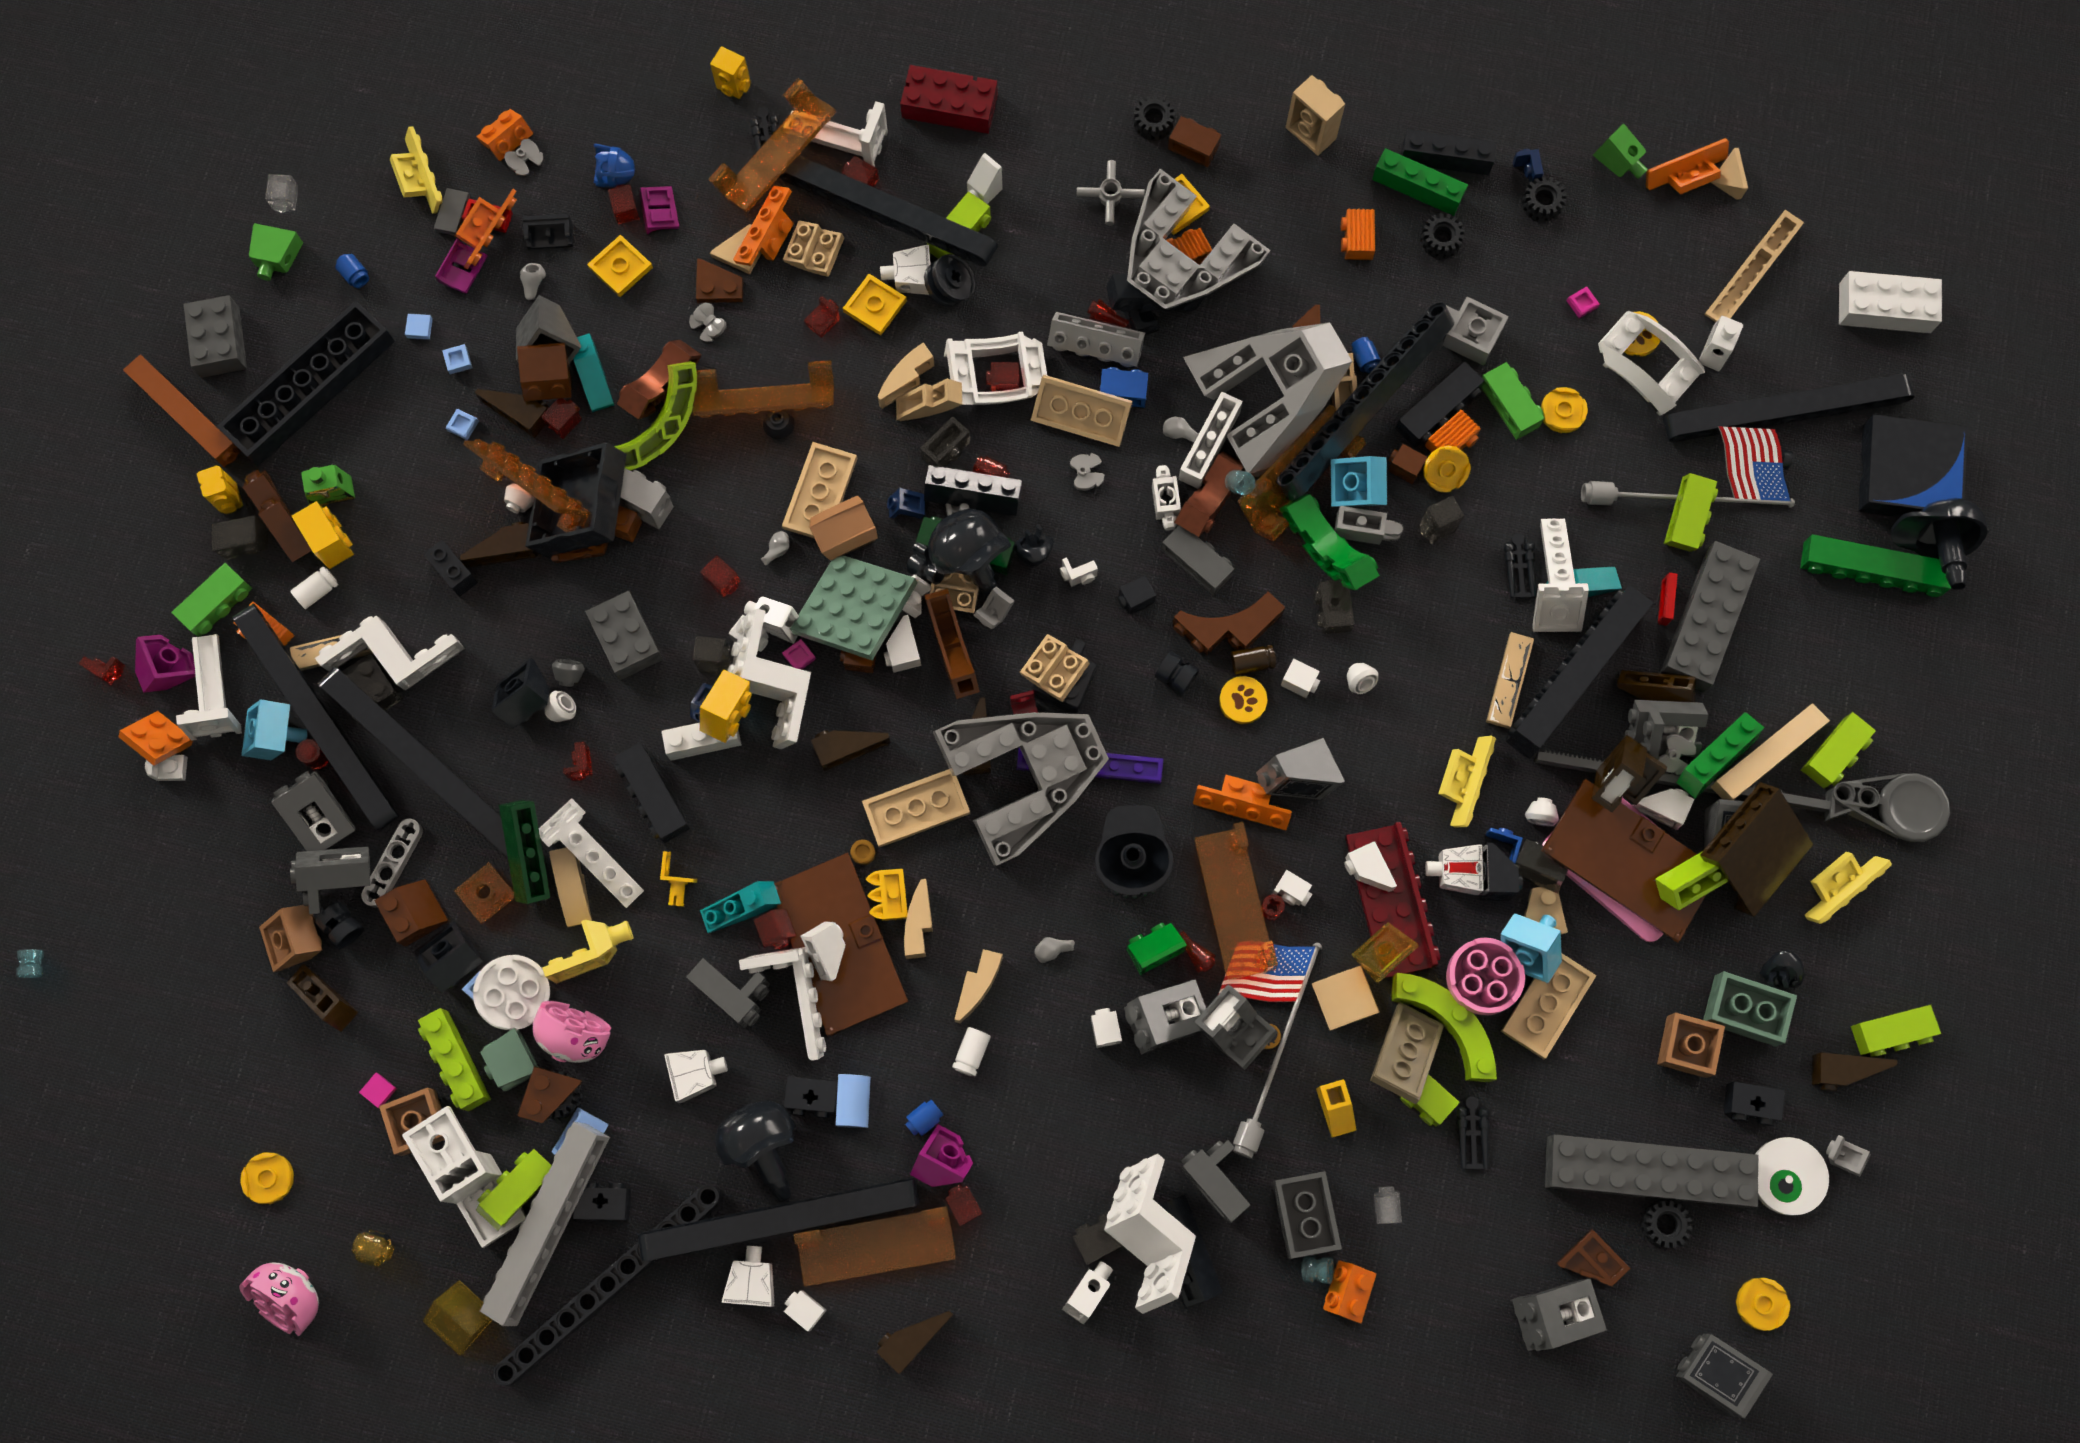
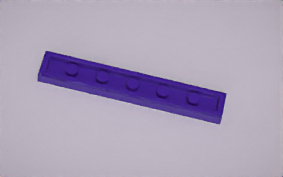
M1019 748L1017 770L1030 771ZM1106 753L1109 760L1095 776L1097 778L1161 784L1163 759Z

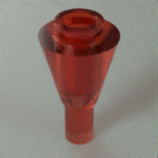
M1100 298L1097 302L1093 300L1087 313L1091 314L1089 319L1114 323L1123 328H1126L1129 323L1128 320L1116 315L1117 313L1111 310Z
M1184 931L1179 933L1187 944L1186 951L1197 972L1202 970L1207 972L1215 964L1214 959L1216 955L1198 943L1193 942Z

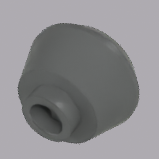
M558 659L552 664L555 680L559 681V685L574 686V683L580 681L585 671L584 665L575 660Z

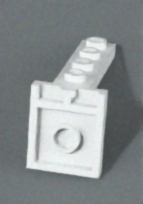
M875 102L873 109H869L867 113L866 128L861 130L797 111H791L784 133L862 156L865 168L874 170V161L881 152V143L884 135L887 136L888 133L885 106L883 103Z
M1541 519L1540 528L1549 584H1538L1533 632H1582L1589 589L1588 584H1575L1565 519Z
M219 635L192 637L199 711L188 710L183 715H176L178 727L191 741L197 740L196 737L210 735L213 738L222 736L221 733L234 731L236 734L242 733L241 724L229 709L226 708Z
M571 798L539 828L541 840L548 847L560 840L627 908L644 890L578 823L586 812Z
M806 947L753 955L739 960L740 970L749 969V973L770 969V965H773V969H781L793 965L807 1055L810 1060H818L823 1057L824 1052H826V1042L820 1034L819 1027H822V1018L820 1012H817L816 1009L818 993L812 985L811 978L814 977V969L812 963L808 961L810 955Z

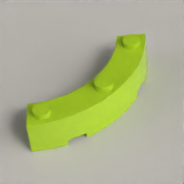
M689 361L667 365L669 374L668 391L659 415L641 435L627 443L614 446L627 454L626 469L634 470L646 465L647 462L664 453L683 431L691 415L697 390L696 363Z
M1396 973L1392 977V1002H1401L1423 1009L1436 1017L1440 1023L1444 1024V1027L1453 1035L1460 1048L1465 1069V1081L1492 1082L1497 1080L1496 1064L1490 1041L1474 1013L1460 1006L1450 991L1441 985L1415 975Z

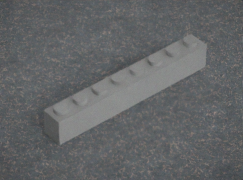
M573 1122L572 1126L568 1128L565 1140L561 1148L556 1152L549 1172L543 1178L539 1193L533 1199L530 1206L531 1209L526 1219L521 1223L519 1233L514 1243L509 1247L502 1267L496 1273V1280L491 1290L486 1294L480 1312L502 1326L518 1325L610 1138L609 1136L586 1123Z

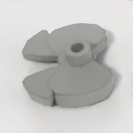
M523 139L520 148L516 152H506L504 158L507 166L516 175L526 176L529 175V169L525 162L529 159L534 164L541 166L543 153L539 152L537 145L533 141Z
M705 302L699 305L693 312V315H690L689 324L692 329H696L703 324L707 326L700 336V339L705 342H713V338L720 336L727 327L724 319L714 316V307L710 303Z
M1093 453L1090 456L1081 454L1071 459L1070 466L1077 471V477L1074 480V487L1077 490H1090L1095 485L1099 487L1103 483L1105 476L1103 473H1090L1091 468L1101 464L1102 461L1099 456Z
M1670 734L1665 739L1668 749L1664 755L1658 757V760L1667 766L1666 772H1675V774L1680 775L1688 766L1679 759L1681 754L1695 755L1696 746L1691 740L1687 741L1680 735Z

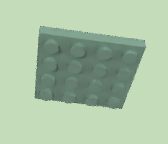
M842 555L831 560L790 630L794 635L873 660L915 589L917 581L914 577Z

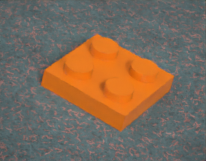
M159 711L123 728L119 732V738L153 766L192 746L191 739Z

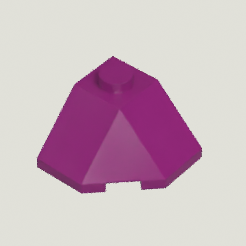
M162 635L137 637L135 673L143 693L167 690L196 677L192 653L184 648L178 649L168 643L169 639Z
M938 1124L920 1151L910 1175L931 1187L963 1182L973 1162L970 1155L966 1156L962 1148L964 1143L961 1137Z

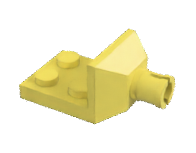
M581 921L590 950L583 948L572 953L573 956L563 959V957L550 960L548 966L542 967L545 977L557 984L607 965L617 951L616 945L634 939L628 921L610 927L601 922Z

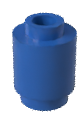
M343 254L337 259L335 268L350 286L361 288L369 281L368 271L353 254Z
M1362 337L1352 343L1353 349L1351 352L1359 370L1371 373L1381 359L1373 341H1370L1368 337Z
M932 1100L927 1103L924 1101L906 1116L908 1122L905 1125L914 1136L919 1133L922 1137L940 1122L939 1119L943 1116V1113Z

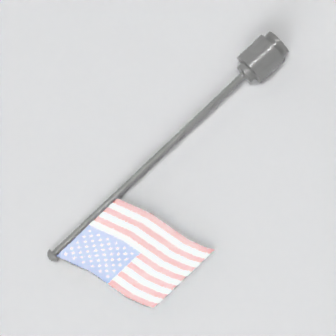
M1718 426L1724 443L1727 476L1734 498L1716 497L1715 502L1788 505L1789 508L1793 507L1795 501L1789 497L1784 480L1781 446L1775 429ZM1589 481V483H1584L1581 489L1582 502H1587L1588 505L1611 506L1613 501H1617L1618 497L1677 499V495L1618 492V488L1614 486L1613 482Z
M1263 942L1237 943L1219 994L1229 984L1247 999L1264 1002H1295L1253 1119H1247L1246 1122L1241 1121L1233 1142L1235 1147L1233 1152L1243 1157L1252 1159L1253 1154H1257L1265 1131L1260 1128L1261 1123L1257 1121L1319 949L1322 950L1320 943H1314L1313 947H1287Z

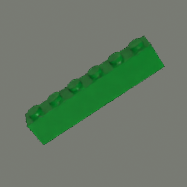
M1813 534L1803 544L1800 568L1806 569L1813 574L1827 573L1832 574L1834 578L1841 579L1847 577L1855 579L1859 583L1873 582L1878 583L1879 586L1884 588L1898 587L1903 588L1905 592H1923L1930 597H1940L1951 589L1945 577L1946 574L1941 570L1940 560L1936 558Z

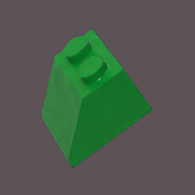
M1160 923L1151 929L1152 933L1143 937L1140 934L1129 940L1130 945L1127 946L1126 950L1140 975L1184 953L1187 944L1172 923L1166 926L1164 923Z

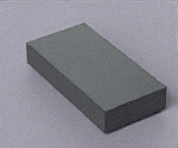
M446 189L434 226L436 232L455 236L462 224L461 217L468 199H470L468 192Z

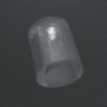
M1394 1186L1378 1187L1379 1192L1374 1193L1376 1224L1402 1223L1400 1192L1394 1191Z

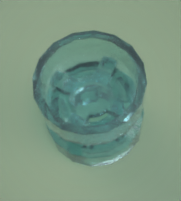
M1233 470L1227 474L1225 485L1232 493L1247 495L1253 491L1255 479L1249 472Z
M34 949L17 951V959L20 961V964L16 969V977H43L44 969L41 966V961L44 960V951Z
M1305 1256L1301 1272L1303 1281L1312 1283L1317 1280L1322 1284H1331L1334 1274L1332 1258L1322 1257L1319 1260L1315 1259L1314 1256Z

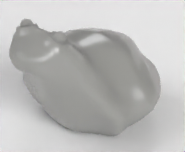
M529 263L521 269L520 279L524 287L525 298L532 300L535 299L537 289L542 279L545 278L546 272L540 264Z
M1171 417L1165 420L1163 425V434L1173 439L1185 438L1195 442L1199 435L1182 417Z
M780 531L773 534L769 542V551L761 558L764 565H768L771 561L788 551L789 536L786 532Z
M1050 937L1044 938L1036 946L1035 956L1041 963L1054 960L1061 952L1073 951L1075 941L1058 940Z

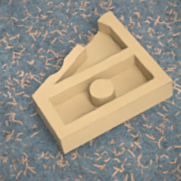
M747 225L710 252L711 257L751 274L762 254L760 251L751 266L737 264L733 261V258L752 225Z
M1557 884L1532 888L1524 917L1540 922L1543 915H1550L1556 920L1557 925L1554 928L1560 930L1561 934H1566L1568 931Z

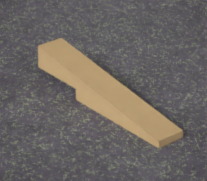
M1784 210L1704 315L1714 322H1717L1721 316L1731 318L1804 222L1787 210Z
M1812 703L1719 778L1711 788L1721 799L1735 800L1830 720Z

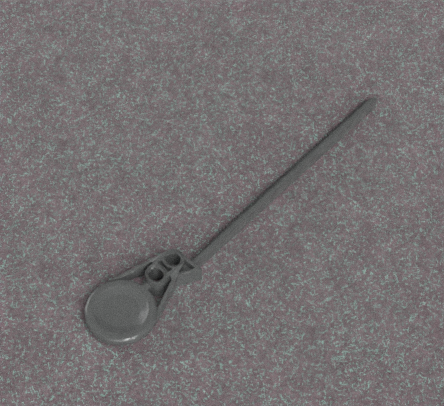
M1547 750L1538 752L1535 758V763L1596 773L1597 769L1605 761V759L1602 762L1600 759L1596 761V758L1593 761L1591 758L1587 760V756L1583 759L1582 756L1578 758V755L1574 758L1573 754L1569 757V753L1566 756L1564 753L1560 755V752L1556 755L1555 751L1551 754V750L1548 753ZM1665 772L1656 782V784L1682 788L1676 783L1680 775L1669 774V772ZM1903 773L1841 782L1826 792V800L1782 792L1790 807L1824 812V822L1847 814L1907 842H1925L1937 837L1947 826L1950 817L1949 799L1943 788L1932 778L1918 773ZM1713 781L1703 792L1717 794L1711 788L1716 781ZM1889 781L1882 788L1880 794L1875 788L1871 786H1865L1868 784ZM1755 785L1750 786L1738 798L1747 799L1755 789ZM1837 790L1843 793L1844 800L1838 798ZM1861 794L1868 798V804L1861 800ZM1877 806L1879 817L1883 823L1864 812Z

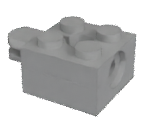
M1466 297L1459 311L1447 306L1455 323L1447 333L1442 346L1484 366L1509 316L1472 298Z
M625 468L619 506L637 512L642 521L660 529L674 507L666 487L657 481L652 483L646 480V476L637 470L632 472Z

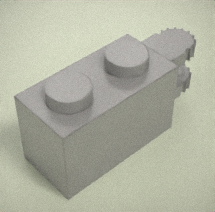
M1340 506L1336 515L1334 531L1340 537H1344L1347 540L1380 545L1382 540L1398 541L1403 532V527L1398 522L1386 520L1387 513Z

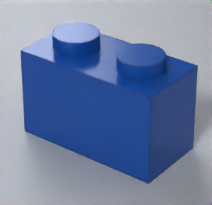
M1115 367L1102 369L1100 391L1133 401L1131 407L1145 408L1148 373L1137 369L1122 371Z

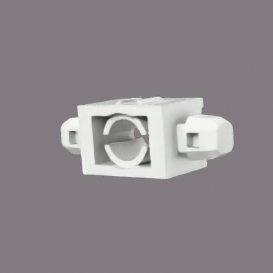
M1164 465L1158 466L1156 469V478L1152 482L1156 520L1162 519L1164 529L1169 531L1176 528L1177 524L1174 522L1181 511L1177 478L1176 476L1170 477L1169 468ZM1164 491L1172 498L1169 501V505H1166V501L1161 499Z

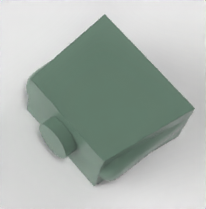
M516 1028L511 1029L499 1039L486 1045L480 1052L486 1063L484 1070L490 1080L494 1079L498 1088H501L503 1091H508L530 1079L533 1068L538 1067L521 1031Z

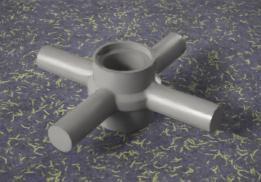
M1114 160L1107 161V178L1099 188L1077 187V196L1100 198L1101 203L1106 206L1105 224L1108 226L1114 225L1115 206L1119 204L1121 198L1144 199L1145 189H1122L1120 182L1115 179L1116 161ZM1113 191L1115 194L1110 195L1106 192Z

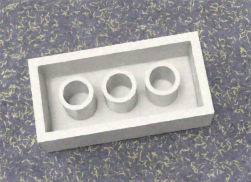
M1849 271L1839 283V325L1932 333L1942 322V279Z

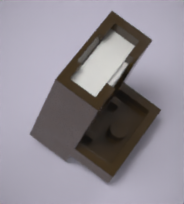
M1626 735L1597 769L1591 799L1612 813L1622 802V796L1637 805L1667 771V766L1648 754L1646 747Z

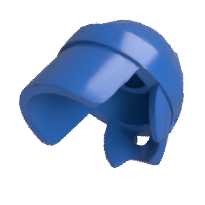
M594 144L596 150L595 186L619 188V186L628 183L635 174V164L631 156L619 147Z

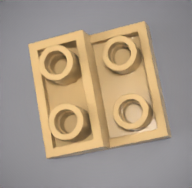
M798 221L783 261L805 271L829 277L844 236L839 232L823 230L819 224Z
M960 573L945 574L941 583L937 585L931 583L930 593L948 589L954 610L975 613L979 588L973 584L969 575Z
M1047 634L1021 669L1020 674L1051 696L1063 702L1090 663L1088 659L1068 649L1066 644Z
M1362 966L1312 983L1330 1031L1380 1013Z

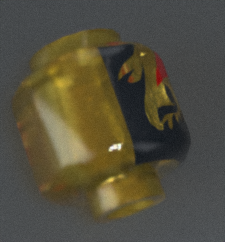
M372 1229L365 1230L363 1234L359 1233L352 1247V1253L355 1254L358 1262L374 1267L381 1266L385 1260L389 1261L394 1251L390 1236Z

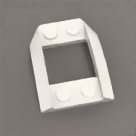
M1627 311L1598 343L1600 353L1603 352L1605 361L1603 366L1610 368L1632 385L1647 402H1651L1658 410L1657 414L1659 416L1677 406L1675 402L1700 374L1705 373L1704 366L1675 335L1648 316ZM1644 329L1659 338L1680 358L1659 384L1639 366L1622 355Z
M1023 332L998 338L965 339L964 341L947 339L944 357L948 359L950 379L962 383V405L999 404L1032 398L1038 394L1042 376L1047 375L1042 343L1035 338L1029 339L1024 336ZM1018 351L1024 387L1005 391L978 392L973 358Z

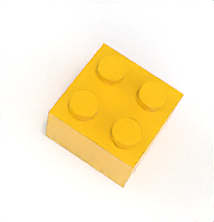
M316 501L292 515L293 520L313 553L329 569L354 555L350 549L353 545L346 533H343L340 528L342 525L334 514L332 515L327 506L322 508Z
M723 670L700 706L699 731L724 743L727 742L730 736L734 737L740 725L738 722L741 717L745 718L751 708L749 704L752 696L750 682Z

